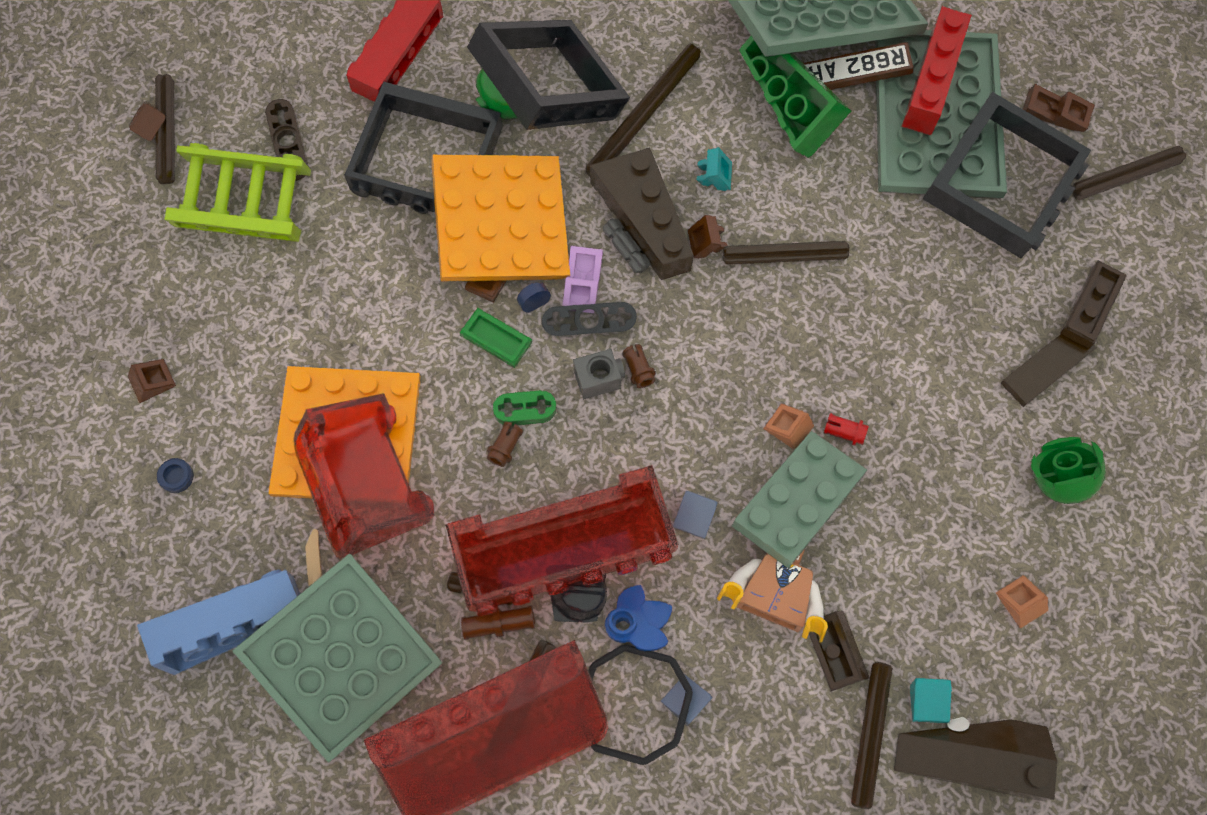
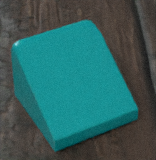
M914 679L910 685L912 722H950L951 680Z

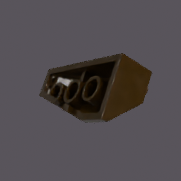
M1009 719L970 724L968 729L964 731H954L946 727L899 733L894 771L1037 801H1047L1055 799L1057 758L1047 726Z

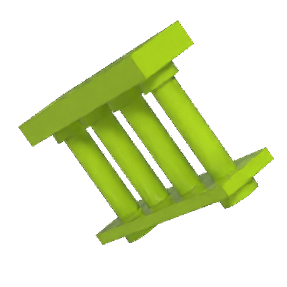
M190 143L189 147L177 145L176 152L186 161L190 162L183 204H180L179 208L166 207L164 220L178 228L299 242L301 230L289 217L296 174L310 176L311 169L301 157L283 154L281 158L213 150L199 143ZM203 163L221 165L214 208L210 209V212L199 211V208L196 207ZM234 167L252 169L245 212L241 213V216L230 215V212L227 211ZM265 171L283 173L277 215L273 216L272 220L262 219L258 215Z

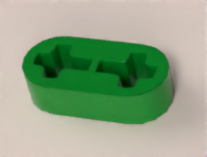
M541 390L502 394L493 403L495 419L502 425L506 421L511 422V426L515 424L526 425L548 422L555 416L557 409L553 395ZM538 400H544L545 405H551V407L545 409L543 414H539L536 408L527 409V407L537 406ZM505 403H511L512 408H523L513 410L512 416L506 417L503 411H499V409H504Z

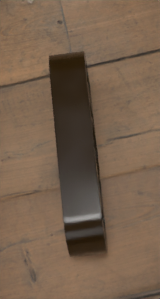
M285 99L271 101L266 107L265 114L276 157L282 158L283 154H293L301 157L308 166L292 104ZM277 111H284L286 124H280ZM286 135L296 137L295 141L289 146L279 144L280 139ZM296 174L295 181L301 180L305 175Z

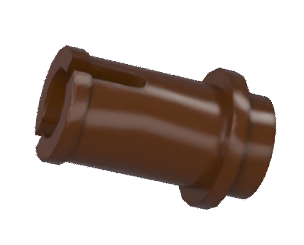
M635 344L636 351H634L631 345L622 352L632 374L630 378L631 383L636 384L637 388L648 387L655 382L654 376L656 371L654 368H650L642 345Z
M507 421L504 422L493 446L491 445L487 448V459L500 467H504L506 463L511 462V453L519 437L523 434V430L515 424L513 429H511L512 423Z

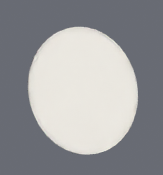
M964 717L950 720L947 726L954 731H964L968 729L969 721Z

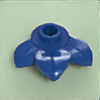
M641 585L630 587L619 595L617 608L606 617V633L612 640L620 643L630 642L642 651L661 649L668 644V639L660 629L668 622L672 613V606L660 601H645V594ZM621 621H625L629 624V628L621 631L617 629L616 625Z

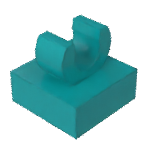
M719 147L709 149L707 151V159L700 160L697 163V166L701 170L706 171V174L697 176L696 180L704 186L713 184L717 190H731L732 161Z

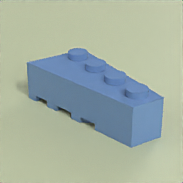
M274 570L263 575L260 580L237 586L225 593L138 624L137 627L151 666L176 675L237 647L295 599L300 592L294 576L287 570Z

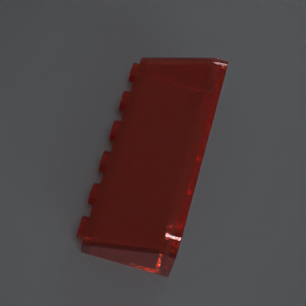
M653 465L619 474L617 486L483 524L479 514L445 524L466 606L469 611L477 612L478 616L492 614L499 610L498 606L510 602L514 606L529 603L534 600V595L547 592L548 595L563 593L569 589L568 585L581 581L583 585L594 584L603 580V575L617 571L618 575L628 574L636 571L639 564L649 561L652 562V565L668 562L673 559L672 553L677 551L679 545Z
M575 640L374 734L364 739V743L373 765L402 815H450L598 743L607 734L608 720Z

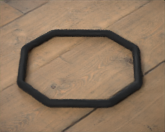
M621 645L595 660L589 666L576 711V719L590 747L595 752L639 765H646L674 749L680 743L693 695L692 687L676 659L672 656L654 651H642L630 645ZM624 651L670 663L686 692L673 740L644 758L598 745L583 717V711L596 668Z

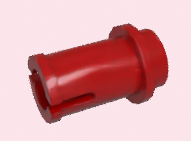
M830 413L824 434L852 441L853 446L856 443L863 445L869 426L864 425L862 420L858 423Z

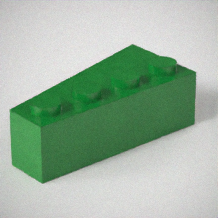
M752 36L739 49L755 80L759 82L768 104L775 111L780 126L786 131L794 151L809 158L852 110L793 53L765 57Z

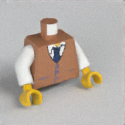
M804 551L789 569L768 553H766L763 560L752 559L734 572L729 582L724 584L717 596L718 601L724 596L732 599L733 605L731 609L737 607L796 632H799L804 627L802 633L804 639H807L809 632H815L819 635V642H823L828 628L827 622L824 620V608L819 586L812 580L813 571L799 565Z

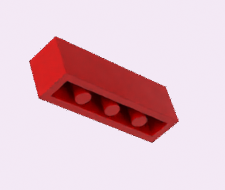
M441 0L395 1L392 11L381 20L379 29L373 38L367 40L363 52L356 62L354 61L350 64L346 76L352 92L375 102L383 82L394 85L398 84L444 17Z
M941 7L932 29L901 127L932 135L941 116L972 15Z

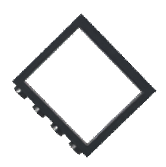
M572 20L482 22L475 29L467 46L526 130L611 121L619 116L630 99V96ZM557 47L590 92L540 96L508 50Z
M383 82L344 176L349 189L357 196L364 198L369 197V195L376 196L393 206L399 203L409 205L413 210L422 214H426L428 211L435 212L434 193L366 175L392 110L486 134L478 155H493L503 128L501 112Z
M992 92L922 199L1017 257L1022 258L1031 248L1036 251L1045 239L1046 235L1041 232L1045 226L1050 228L1061 211L1056 209L1060 202L1064 204L1073 193L1075 187L1071 183L1074 179L1079 180L1088 168L1089 164L1085 160L1091 149ZM989 119L1068 165V168L1028 232L948 184Z

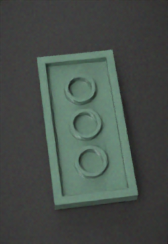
M811 431L735 518L732 527L789 569L864 477L867 469Z

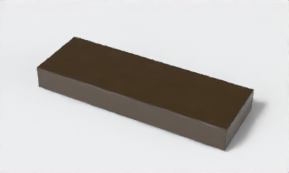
M1097 260L1060 334L1090 349L1095 344L1127 275Z
M1060 334L1003 379L1001 384L1022 407H1025L1091 354L1097 347L1093 345L1089 349Z

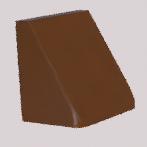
M143 101L131 120L129 128L144 139L151 141L166 116L149 102Z
M164 359L133 364L130 367L128 379L139 403L176 386Z

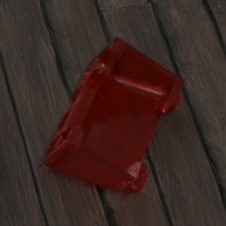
M384 393L306 409L294 433L293 443L297 459L331 548L339 559L344 558L349 553L355 555L429 523L435 516L431 497L422 490L411 491L389 437L393 425L396 423V412L394 407L389 405Z

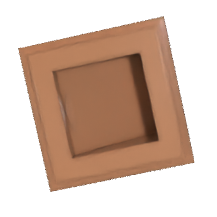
M781 403L763 429L795 450L812 430L814 424L808 413Z
M1024 575L996 592L1020 629L1048 611V597Z

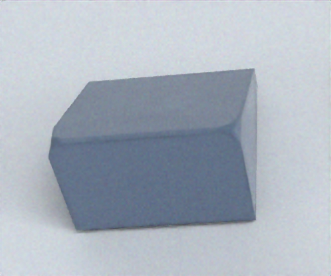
M685 491L673 528L705 539L718 502L693 492Z
M685 675L693 692L685 725L688 726L713 697ZM680 681L661 700L678 718L686 693Z

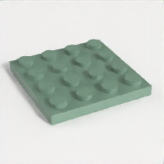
M350 553L232 650L328 763L443 663Z

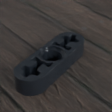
M626 302L555 306L549 308L543 314L542 326L548 334L553 336L627 331L634 326L637 315L633 306ZM608 307L607 314H616L619 307H624V311L630 313L631 317L625 320L624 326H619V322L616 320L608 321L610 327L602 328L604 315L601 308ZM586 309H592L598 314V323L593 328H585L580 323V314ZM569 310H576L574 321L577 330H570L571 323L562 324L558 331L554 330L553 325L547 324V319L552 318L553 312H559L560 317L564 318L570 317Z

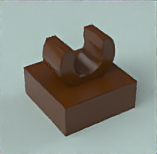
M704 215L688 229L690 245L694 254L693 258H705L710 253L720 252L724 247L728 246L727 242H721L720 234L724 232V228L717 224L716 216Z

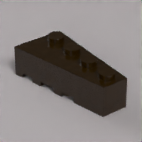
M650 147L590 165L591 185L598 191L607 207L624 226V230L630 234L639 246L641 253L645 254L649 259L650 266L658 277L664 280L690 272L694 254Z

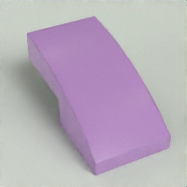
M571 246L569 257L570 276H567L565 281L563 306L596 304L603 250ZM586 309L583 312L594 314L595 311L592 309Z

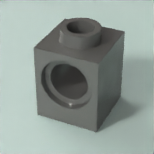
M612 349L573 359V371L583 400L621 389V378L625 377V371L621 359L614 358ZM601 369L608 372V376L596 378L592 373Z

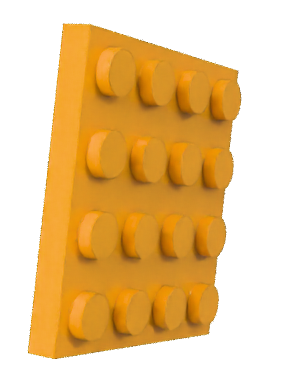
M433 154L431 161L440 281L566 279L567 276H570L559 156Z
M287 366L268 494L273 497L407 504L420 374Z

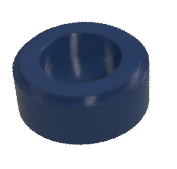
M535 282L520 291L517 302L524 312L530 313L547 304L551 294L544 283Z
M179 458L165 461L157 471L159 485L170 493L183 492L191 485L194 478L192 467L186 461Z

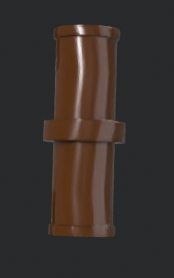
M530 605L506 611L496 608L492 610V613L470 617L464 616L461 618L462 633L464 639L468 640L469 638L496 634V637H502L505 632L528 628L534 629L535 617L533 607Z

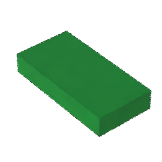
M480 308L475 310L459 332L461 337L514 368L532 344L531 338Z

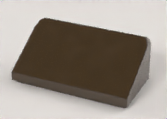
M835 611L825 615L824 620L827 622L828 628L823 642H819V635L815 632H809V636L830 691L832 692L870 679L844 611Z

